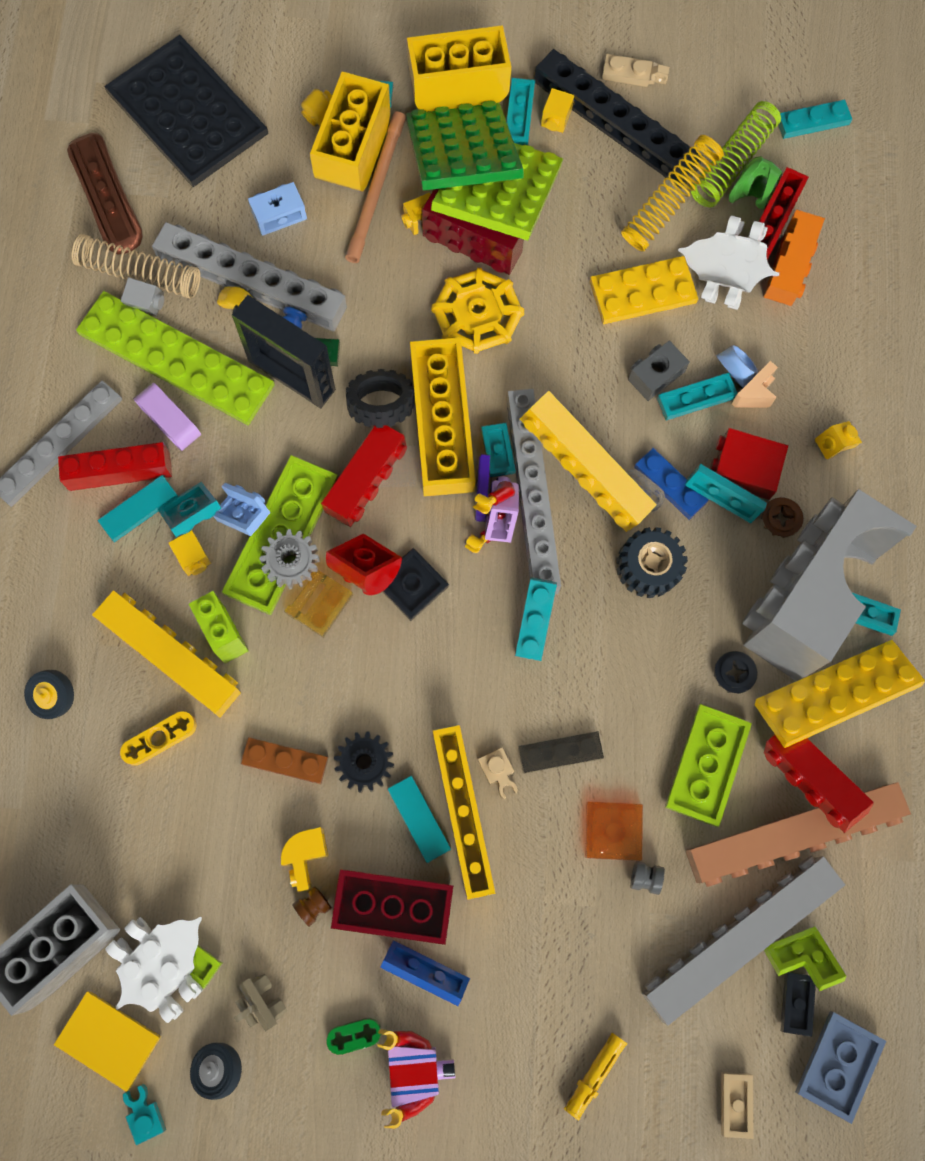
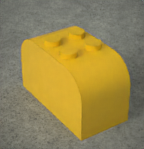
M503 25L407 38L408 66L415 104L418 109L430 112L442 106L454 109L466 103L473 106L482 105L485 101L499 103L508 95L511 62Z
M341 72L310 152L313 174L316 179L362 192L366 189L388 129L390 118L389 84Z

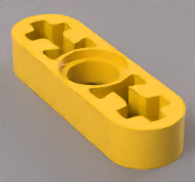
M187 712L175 713L126 741L120 749L122 760L134 766L146 762L191 736L197 727L196 720ZM181 718L185 721L189 720L190 722L186 725V731L180 728L173 731L176 735L175 738L172 737L171 732L166 728L168 725L172 729L180 725L179 720ZM157 731H163L166 735V740L161 746H154L151 740L153 734ZM145 739V743L151 749V751L148 752L147 749L143 748L142 750L138 751L137 759L133 757H128V754L131 753L130 748L132 746H134L137 749L141 748L145 745L142 742V740Z

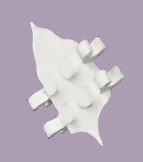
M731 216L725 233L717 232L713 237L698 240L686 248L678 249L685 256L689 267L698 274L699 280L707 282L701 297L706 302L715 304L719 285L730 288L724 304L728 305V308L738 310L742 291L750 293L761 279L768 276H779L778 272L770 268L766 257L767 245L761 242L767 232V227H764V223L754 221L749 238L741 237L738 235L743 229L744 222L739 217Z
M141 917L137 921L133 919L124 929L131 937L140 942L137 948L132 951L123 938H120L117 942L113 940L105 948L112 958L122 963L116 969L122 987L121 998L116 1006L117 1010L126 1004H137L150 1012L159 1008L161 1017L165 1022L169 1023L172 1019H177L184 1011L171 997L177 988H179V993L186 1002H189L192 998L195 999L203 991L202 987L190 976L194 969L193 957L198 945V927L202 917L192 921L177 920L167 925L158 924L153 930L149 928Z

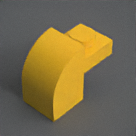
M319 827L295 834L287 841L282 850L281 866L293 864V870H289L292 887L297 886L298 892L312 888L307 861L328 857L323 828Z

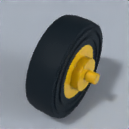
M57 670L40 671L31 676L26 683L24 690L25 702L29 710L39 718H58L71 708L74 701V689L68 677Z

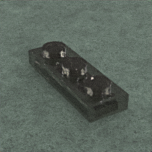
M599 731L518 746L523 774L604 759Z

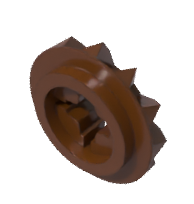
M779 497L767 503L761 519L764 522V529H768L772 536L777 535L785 538L795 535L801 529L804 516L802 509L795 501ZM780 511L784 517L790 518L784 522L783 527L781 521L774 518L780 514Z

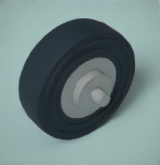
M210 1043L203 1046L195 1054L190 1068V1080L195 1092L199 1096L209 1100H218L229 1096L236 1089L242 1073V1064L237 1051L225 1043Z

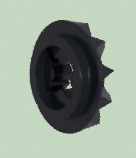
M727 652L715 664L714 677L717 679L718 686L725 689L727 693L741 694L754 686L757 680L756 664L751 657L743 652ZM733 664L736 670L745 671L738 676V681L735 680L734 676L726 675L727 672L732 670Z

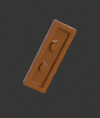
M248 737L241 765L322 785L329 758Z

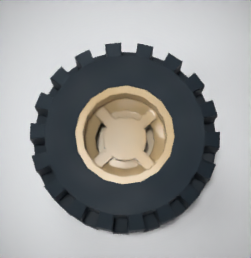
M648 527L644 528L642 532L638 530L632 537H629L620 549V555L616 560V564H619V567L616 569L617 575L622 574L623 577L620 581L622 584L628 583V591L636 590L638 591L636 595L640 597L644 594H647V598H653L656 595L660 597L681 581L682 575L686 573L687 567L684 565L688 562V557L682 555L686 549L684 545L681 547L678 545L680 539L677 536L673 539L670 537L672 532L668 530L662 533L659 527H655L653 531Z

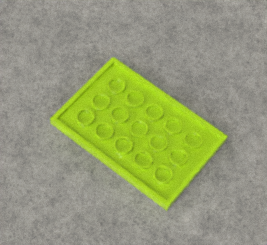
M514 143L523 166L524 178L440 188L432 202L431 210L529 241L561 169L563 158L558 157L552 152L545 153L535 150L529 145Z

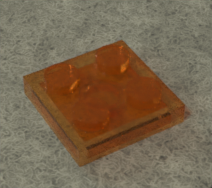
M586 802L585 858L642 861L643 804Z

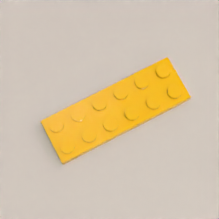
M890 640L759 697L754 705L783 747L786 748L923 686L925 680L896 643Z

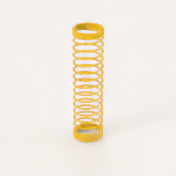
M700 135L694 142V146L689 148V153L684 154V159L679 160V165L674 166V172H669V178H664V184L658 185V190L653 191V196L648 197V203H644L643 209L638 210V215L633 216V222L630 221L627 224L628 226H624L621 234L630 245L641 252L645 251L649 246L648 241L635 229L631 228L630 224H634L648 239L654 240V236L646 228L636 223L635 217L640 218L652 232L659 234L658 228L644 217H641L640 211L645 212L656 225L665 228L664 223L657 216L645 209V205H649L661 219L670 222V218L665 212L672 216L675 215V212L669 205L675 209H680V205L672 197L681 203H685V199L681 194L690 197V192L686 188L695 191L693 183L701 184L697 176L706 178L704 171L711 172L709 165L716 166V161H720L724 157L723 149L715 140L707 135ZM707 146H709L710 148H712L716 153H714L713 151H711ZM694 148L699 156L691 153V149ZM699 150L708 158H710L714 162V164L709 162L705 157H703ZM686 155H690L695 163L687 160ZM694 157L703 162L709 170L701 166ZM681 161H685L690 170L681 166ZM689 163L695 166L703 174V176L697 173L689 165ZM679 167L685 176L676 172L675 169ZM684 170L693 175L698 182L693 180ZM675 174L681 183L672 179L670 175ZM680 177L685 179L693 188L684 183ZM670 180L678 191L666 185L665 181ZM675 183L678 184L680 187H682V188L687 192V194H685L683 191H681V190L675 185ZM664 186L671 196L662 192L660 187ZM670 190L675 192L682 200L677 198ZM655 193H660L668 204H666L661 199L657 198L655 196ZM666 197L672 200L677 206L673 205ZM650 199H655V201L657 202V204H658L665 212H663V211H662L660 208H658L657 206L651 204ZM662 204H664L671 212H669L664 206H662ZM656 209H657L659 212H661L666 218H664L662 215H660V214L656 211ZM652 217L658 220L661 223V225L658 222H656Z

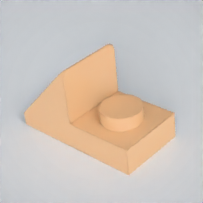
M770 361L736 395L732 405L737 408L771 407L776 396L767 388L776 379L773 377V374L778 367Z

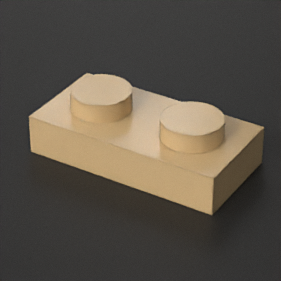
M721 1072V1135L723 1137L754 1139L752 1074Z

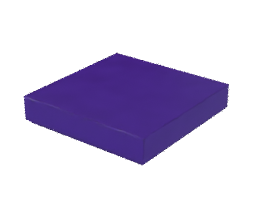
M481 455L479 457L477 494L480 493L488 497L490 455ZM476 510L475 520L485 522L486 514Z

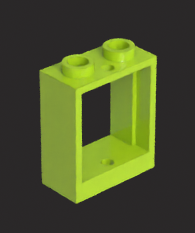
M214 591L189 603L213 652L224 664L248 652L226 607Z

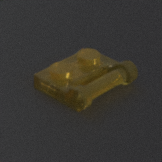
M318 570L310 574L312 580L308 581L293 604L288 605L284 612L324 638L352 598L353 592ZM320 583L325 585L307 613L303 614L300 612Z

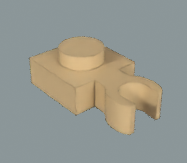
M503 747L478 759L489 785L495 782L498 783L499 795L502 799H506L503 793L505 786L512 787L514 793H517V786L508 778L509 775L514 773V770Z

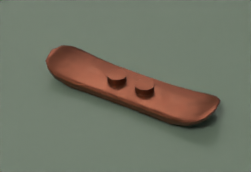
M89 133L73 140L68 145V156L86 194L103 241H107L108 245L114 243L116 247L121 245L123 250L129 247L130 251H133L141 244L143 238L142 229L120 184L103 137L98 133ZM113 245L109 248L111 252H114ZM120 247L118 248V250H117V252H116V254H118V255L121 254V248H120Z

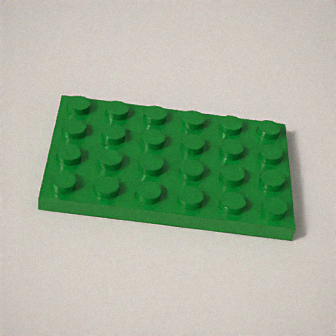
M485 101L482 105L477 106L466 103L454 109L442 106L430 112H426L423 109H415L410 113H406L407 126L423 191L524 178L523 166L500 103Z

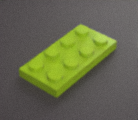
M698 705L665 808L714 827H719L752 723L705 705Z

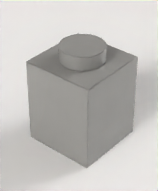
M128 277L121 302L127 306L157 316L158 310H161L164 305V292L155 285Z

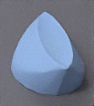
M735 345L716 355L742 388L758 373L753 361Z

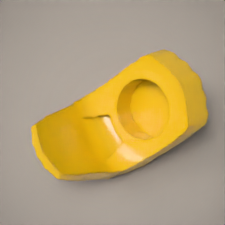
M224 287L219 293L217 304L224 309H234L235 305L239 306L247 295L251 296V294L240 287Z

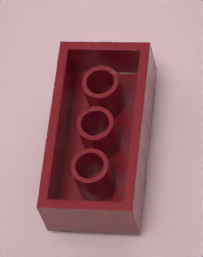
M433 189L422 209L423 236L432 243H439L448 247L454 253H462L470 257L474 262H482L492 267L496 272H504L510 275L522 254L524 239L432 211V202L439 189Z
M340 869L330 929L446 945L454 885Z

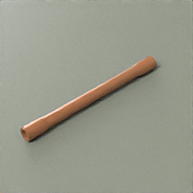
M398 111L392 114L387 129V136L354 236L351 238L345 256L346 260L351 263H359L366 235L398 138L401 136L406 121V116Z

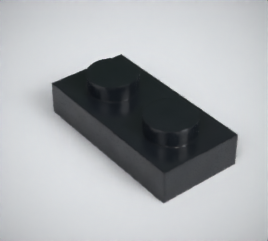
M785 973L781 1032L812 1037L816 985L810 975Z

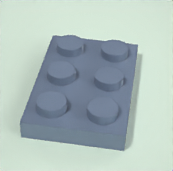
M830 1011L795 1093L852 1124L886 1041Z

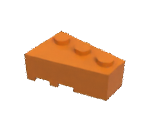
M796 209L782 236L772 268L773 271L779 273V276H770L764 298L792 306L796 298L802 297L806 286L803 280L805 277L807 278L811 270L812 263H810V260L816 252L817 240L825 218Z

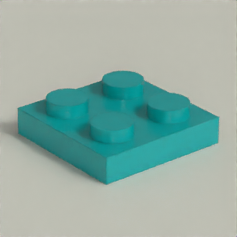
M201 481L157 510L173 534L178 537L181 534L190 532L201 521L212 518L221 507Z

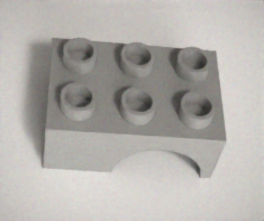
M859 489L844 504L831 497L818 515L815 514L802 530L797 539L801 543L791 557L788 555L773 574L770 582L774 585L764 598L760 597L743 620L742 624L752 630L751 635L743 646L795 681L803 679L830 663L866 607L856 599L846 583L843 570L844 558H856L873 565L876 559L906 536H910L917 526Z

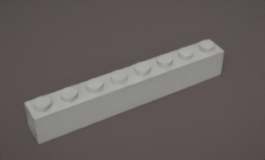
M813 856L806 858L798 865L801 869L794 875L791 873L786 874L777 881L779 886L772 892L768 889L761 893L755 899L758 902L750 909L746 906L734 915L736 919L728 926L722 924L712 932L714 937L707 943L701 941L690 949L691 955L684 961L679 958L667 968L669 972L662 978L656 976L645 985L647 990L642 995L662 1023L667 1026L670 1025L845 886L844 882L824 857L813 858Z

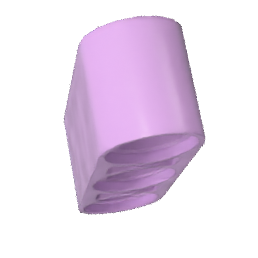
M154 382L133 398L143 412L180 451H183L201 436L197 427Z

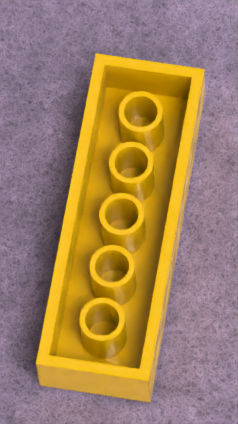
M461 338L410 342L423 495L436 496L475 492L476 480Z

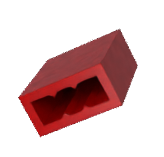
M728 428L725 435H720L715 450H718L719 454L717 458H713L710 470L751 494L770 500L777 492L789 445Z

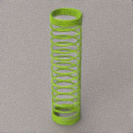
M766 101L756 103L722 147L724 149L723 152L726 154L724 158L734 163L738 170L729 166L723 157L722 161H716L718 167L709 165L715 173L704 171L705 174H709L710 178L699 177L701 181L699 185L708 196L715 198V202L704 199L697 190V184L694 183L695 191H691V194L695 201L709 208L717 205L720 198L723 197V193L727 192L732 182L740 175V171L744 169L753 158V155L757 153V150L761 148V145L765 143V139L769 137V134L781 122V115L777 107ZM756 109H763L771 113L776 123L772 124V121L767 116L758 113ZM758 115L765 117L770 124L764 122ZM752 120H755V122L759 126L767 129V133L763 132L759 127L754 125ZM747 125L753 126L756 131L763 135V138L758 137ZM743 130L748 131L753 137L757 138L759 143H755L746 136ZM739 136L745 137L755 148H750ZM735 141L748 148L751 154L745 153L743 149L737 146ZM731 146L737 148L747 159H743L736 154ZM727 152L734 154L741 160L742 164L736 163L729 157ZM719 163L726 165L734 175L724 171ZM714 168L721 170L728 176L729 180L722 178ZM711 174L719 177L725 183V186L717 183ZM707 180L714 182L720 188L721 191H718L716 187L711 183L707 182ZM704 187L707 188L714 196H712L711 194H709V193L704 189Z

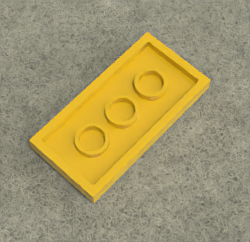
M684 256L591 276L589 281L603 325L696 304L699 299Z

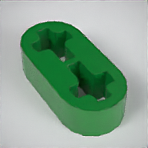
M364 1018L337 1026L327 1036V1047L336 1055H343L371 1047L380 1039L381 1034L378 1031L381 1029V1026L372 1018ZM365 1024H369L370 1028L376 1029V1033L372 1035V1040H367L366 1036L357 1038L356 1033L362 1032ZM337 1032H340L342 1036L352 1035V1039L344 1043V1048H339L338 1044H333L332 1042L336 1038Z

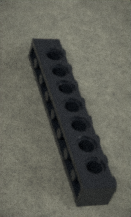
M552 49L535 67V84L549 94L553 88L574 95L572 110L665 178H669V172H674V166L679 165V160L684 159V154L689 153L690 146L683 142L676 134L669 132L658 121L648 117L641 109L634 107L620 94L606 87L602 81L588 74L584 68L578 67L571 62L564 54H560L555 49ZM694 148L691 149V153L699 156ZM686 155L687 160L695 163L690 155ZM694 157L699 164H701V161ZM681 161V166L690 170L685 161ZM689 163V165L697 172L698 169ZM679 167L675 169L676 172L685 176ZM684 170L691 178L693 177V175ZM675 174L670 175L672 179L681 183ZM680 177L684 183H687L685 179Z

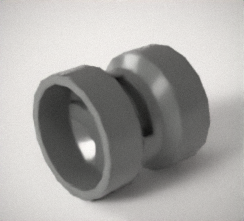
M635 861L630 888L635 890L647 889L650 893L659 895L664 882V867L657 865L648 867L644 862Z

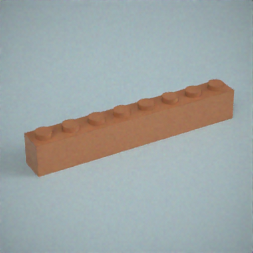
M899 782L864 792L874 804L869 813L846 833L840 828L832 826L827 820L826 815L819 808H815L686 850L685 852L696 883L705 882L706 887L723 882L721 877L731 874L732 878H737L748 874L747 868L757 865L760 870L775 865L773 860L783 857L784 861L798 858L801 856L799 851L809 848L810 853L827 848L826 842L835 840L836 844L852 840L851 834L860 831L863 836L878 831L877 825L886 823L887 827L903 823L902 817L910 815L911 812Z

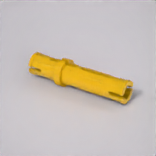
M614 1033L610 1034L606 1044L583 1079L578 1080L577 1089L563 1108L578 1121L593 1097L596 1099L599 1093L597 1091L627 1045L625 1041Z

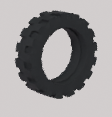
M378 369L375 372L372 370L366 371L364 375H357L355 380H351L348 383L349 387H346L347 410L350 417H354L357 423L360 424L362 422L367 427H371V425L376 426V428H383V425L394 426L398 421L400 423L405 421V417H409L412 414V409L415 408L412 381L406 379V375L402 373L397 374L394 370L385 371V369ZM376 391L393 392L400 396L394 402L386 405L376 406L361 401L367 394Z

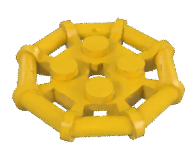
M477 267V270L453 278L450 276L446 278L445 285L436 302L431 306V311L435 314L442 331V338H461L462 347L474 351V354H479V351L503 343H510L512 341L511 336L520 318L524 316V308L521 307L516 296L513 282L510 279L505 280L482 270V267ZM476 281V284L464 288L461 287V285ZM482 281L489 283L493 286H496L497 288H491V290L485 288V285L482 284ZM451 292L456 293V300L453 303H447ZM501 295H506L509 305L504 306ZM478 305L479 308L484 307V310H482V313L479 314L474 313V306ZM445 313H452L456 322L451 326ZM503 315L510 316L505 328L500 325ZM460 329H462L468 335L474 334L473 340L465 336H462L457 332ZM493 330L497 334L495 336L480 340L481 334Z

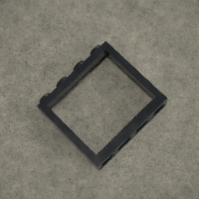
M247 295L239 306L235 305L232 318L248 362L321 409L336 390L327 345ZM266 340L274 346H276L277 348H279L280 350L290 355L291 357H293L294 359H296L297 361H299L300 363H302L303 367L295 361H293L292 359H290L289 357H287L286 355L276 350L275 348H273L272 346H270L269 344H267Z

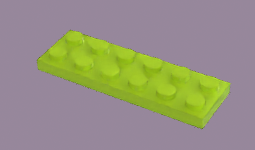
M292 455L290 456L265 505L270 514L252 536L249 537L222 590L223 595L268 615H272L286 584H283L280 588L276 584L277 580L273 582L268 580L267 576L269 573L264 574L262 571V567L266 564L261 563L260 557L266 554L261 548L262 546H270L269 537L274 540L278 539V531L282 536H286L288 529L291 530L293 536L298 531H301L303 539L308 536L310 537L323 511L321 503L337 481V474ZM287 556L284 559L285 564L293 563L296 556Z

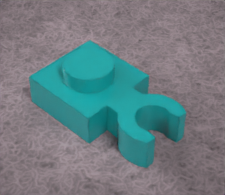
M144 1084L137 1087L140 1093L138 1100H134L131 1097L130 1091L123 1094L124 1103L133 1110V1113L126 1116V1120L136 1146L166 1131L156 1101L149 1105L147 1104L148 1089Z

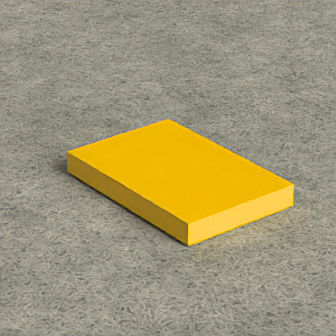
M87 991L57 1038L54 1046L127 1092L162 1036L121 1010H117L116 1007L96 994Z

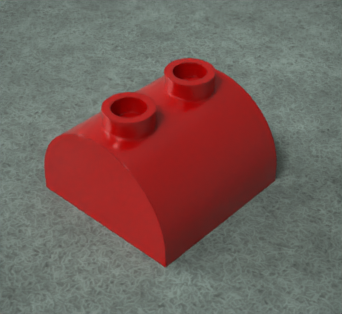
M364 533L326 551L327 566L342 576L344 581L353 583L362 589L364 594L370 596L381 593L393 582L402 561L401 556Z

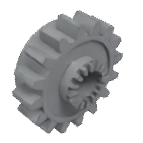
M290 529L287 530L286 536H282L278 531V539L274 540L269 537L270 546H262L261 548L266 554L260 557L261 563L266 564L262 567V571L264 574L269 573L267 578L270 582L277 580L276 584L280 588L283 584H287L289 589H292L294 584L302 587L303 581L306 579L311 581L312 577L310 574L318 571L317 566L314 564L320 561L319 555L314 554L318 549L316 545H311L312 540L309 536L303 539L301 531H298L295 536L292 535ZM287 556H296L293 563L285 564L284 559Z

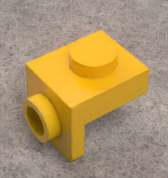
M850 421L832 425L815 438V442L826 459H831L839 452L855 448L862 443L856 428L851 425Z

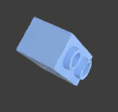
M294 182L282 184L273 190L258 193L254 197L248 198L251 212L262 236L307 219L305 206Z

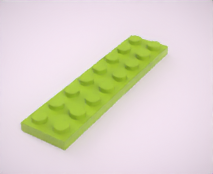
M105 291L102 292L76 329L80 336L248 426L275 386L274 381L145 312L123 304L120 299Z

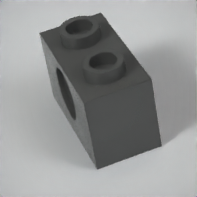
M670 340L663 346L661 344L655 346L650 351L649 357L644 361L639 359L630 368L631 373L628 381L647 401L651 400L684 374L690 363ZM652 367H659L662 372H656Z

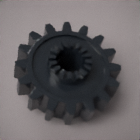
M367 731L365 737L361 738L359 733L356 732L355 740L351 741L348 737L345 738L346 747L338 745L337 748L342 754L341 756H334V760L340 763L334 770L337 773H343L339 778L341 783L349 781L348 789L351 790L356 785L358 786L359 793L363 792L364 787H368L370 792H374V785L378 784L380 787H383L382 779L384 777L391 778L387 770L394 768V763L388 762V759L392 758L394 754L393 752L385 751L389 744L388 742L380 744V735L371 739L370 732ZM361 756L371 757L370 767L367 769L357 767V761Z

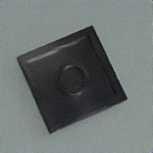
M412 548L402 557L400 569L393 582L382 592L412 621L449 587V584Z

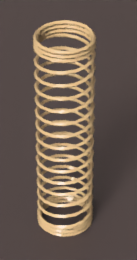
M85 234L78 235L72 246L71 258L76 266H84L87 269L92 268V270H99L101 273L107 272L110 276L122 277L124 280H127L133 274L135 280H138L142 275V282L149 278L152 285L157 279V287L162 291L167 290V292H174L176 295L182 294L183 297L189 299L193 298L198 291L201 277L200 270L197 267L186 265L183 268L182 263L175 265L173 260L168 264L166 258L160 260V257L156 256L153 259L152 254L145 256L143 251L138 254L136 249L130 251L129 247L123 250L121 245L117 247L114 243L108 245L107 241L101 242L98 238L93 240L91 236ZM83 239H85V241H84V243H83V246H82V252H81V258H82V259H81V261L79 262V260H78L79 248H80V245H81ZM96 241H98L99 248L97 251V258L94 264L92 265L91 256L93 254L94 244ZM106 243L104 261L99 267L101 247ZM113 245L112 262L107 269L106 260L109 248ZM120 247V261L118 267L114 271V260L116 252ZM128 250L129 257L127 265L122 273L121 264L123 261V255L125 251ZM136 252L135 266L129 275L131 256ZM141 254H143V266L137 277L138 260ZM150 256V269L148 275L144 279L145 264L148 257ZM158 258L157 273L152 281L153 265ZM164 260H165V261H166L165 273H164L163 279H162L161 282L159 283L160 269H161L162 263H163ZM171 263H173V273L167 285L168 270ZM180 265V277L178 283L174 287L175 274L178 266ZM192 274H194L192 286H191V289H190V291H189L190 279H191ZM163 282L165 283V288L160 287ZM172 283L173 290L170 291L168 290V287ZM180 284V292L177 293L175 290Z

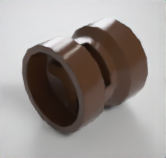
M316 886L308 891V898L298 899L292 904L297 914L308 927L316 922L319 916L318 913L326 914L332 909L327 899Z

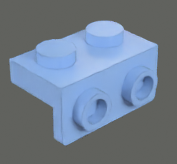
M224 483L221 487L228 496L221 503V509L213 517L224 525L252 536L270 514V511L264 505V498L256 492H247L237 484L232 486Z

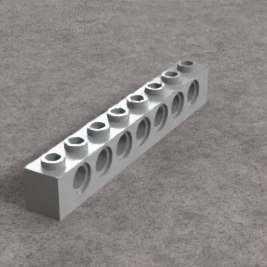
M165 222L152 245L156 256H159L160 260L166 258L168 264L173 260L175 265L182 263L183 268L186 265L197 267L202 278L224 287L236 286L243 288L255 300L282 311L285 307L297 309L307 316L306 321L335 332L347 308L345 295L334 288L328 289L321 286L315 280H306L298 277L293 271L281 270L271 262L259 261L247 252H237L225 243H215L203 234L198 233L196 235L187 231L181 225L176 224L174 226ZM229 264H233L231 267H228V268L225 267V266H227V265H229ZM251 273L255 274L254 276L247 277ZM274 282L278 283V284L275 285V286H269V284H271V283H274ZM293 292H300L298 295H291ZM316 301H323V303L318 305L313 304Z
M534 389L508 391L506 404L516 479L519 485V501L529 576L557 582L555 594H558L561 588L542 446L539 439L529 432L520 420L535 404Z

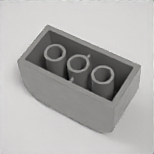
M69 885L0 946V1002L11 1016L27 1012L47 999L106 947L119 933L120 928L85 885Z

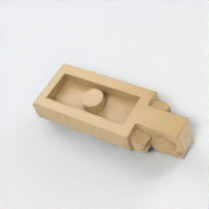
M607 54L602 79L648 87V84L654 83L666 84L670 67L652 61Z

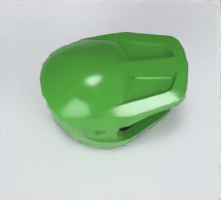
M762 156L755 157L742 170L738 181L730 192L729 202L734 203L742 197L754 196L758 198L755 203L759 209H765L781 179L783 171L772 161L764 159Z

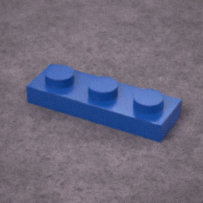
M654 448L634 466L688 520L709 501L703 495L685 486L687 479Z
M394 940L380 967L456 1006H459L470 980L469 977Z

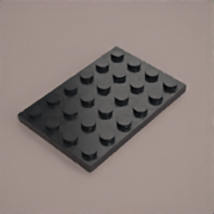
M178 35L104 86L109 96L192 187L198 185L269 134L267 127L181 35Z

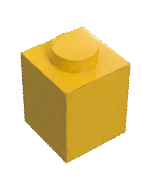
M552 88L543 110L541 126L551 131L564 133L572 111L574 95Z
M192 530L169 542L179 564L188 576L204 572L207 566L211 564Z

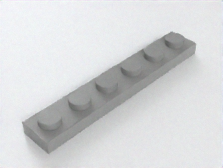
M104 381L97 384L0 478V498L10 507L16 504L58 463V456L66 455L122 401L120 395Z

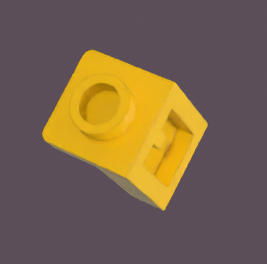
M430 192L403 203L404 214L401 215L406 229L410 228L413 235L418 234V220H422V209L431 195Z

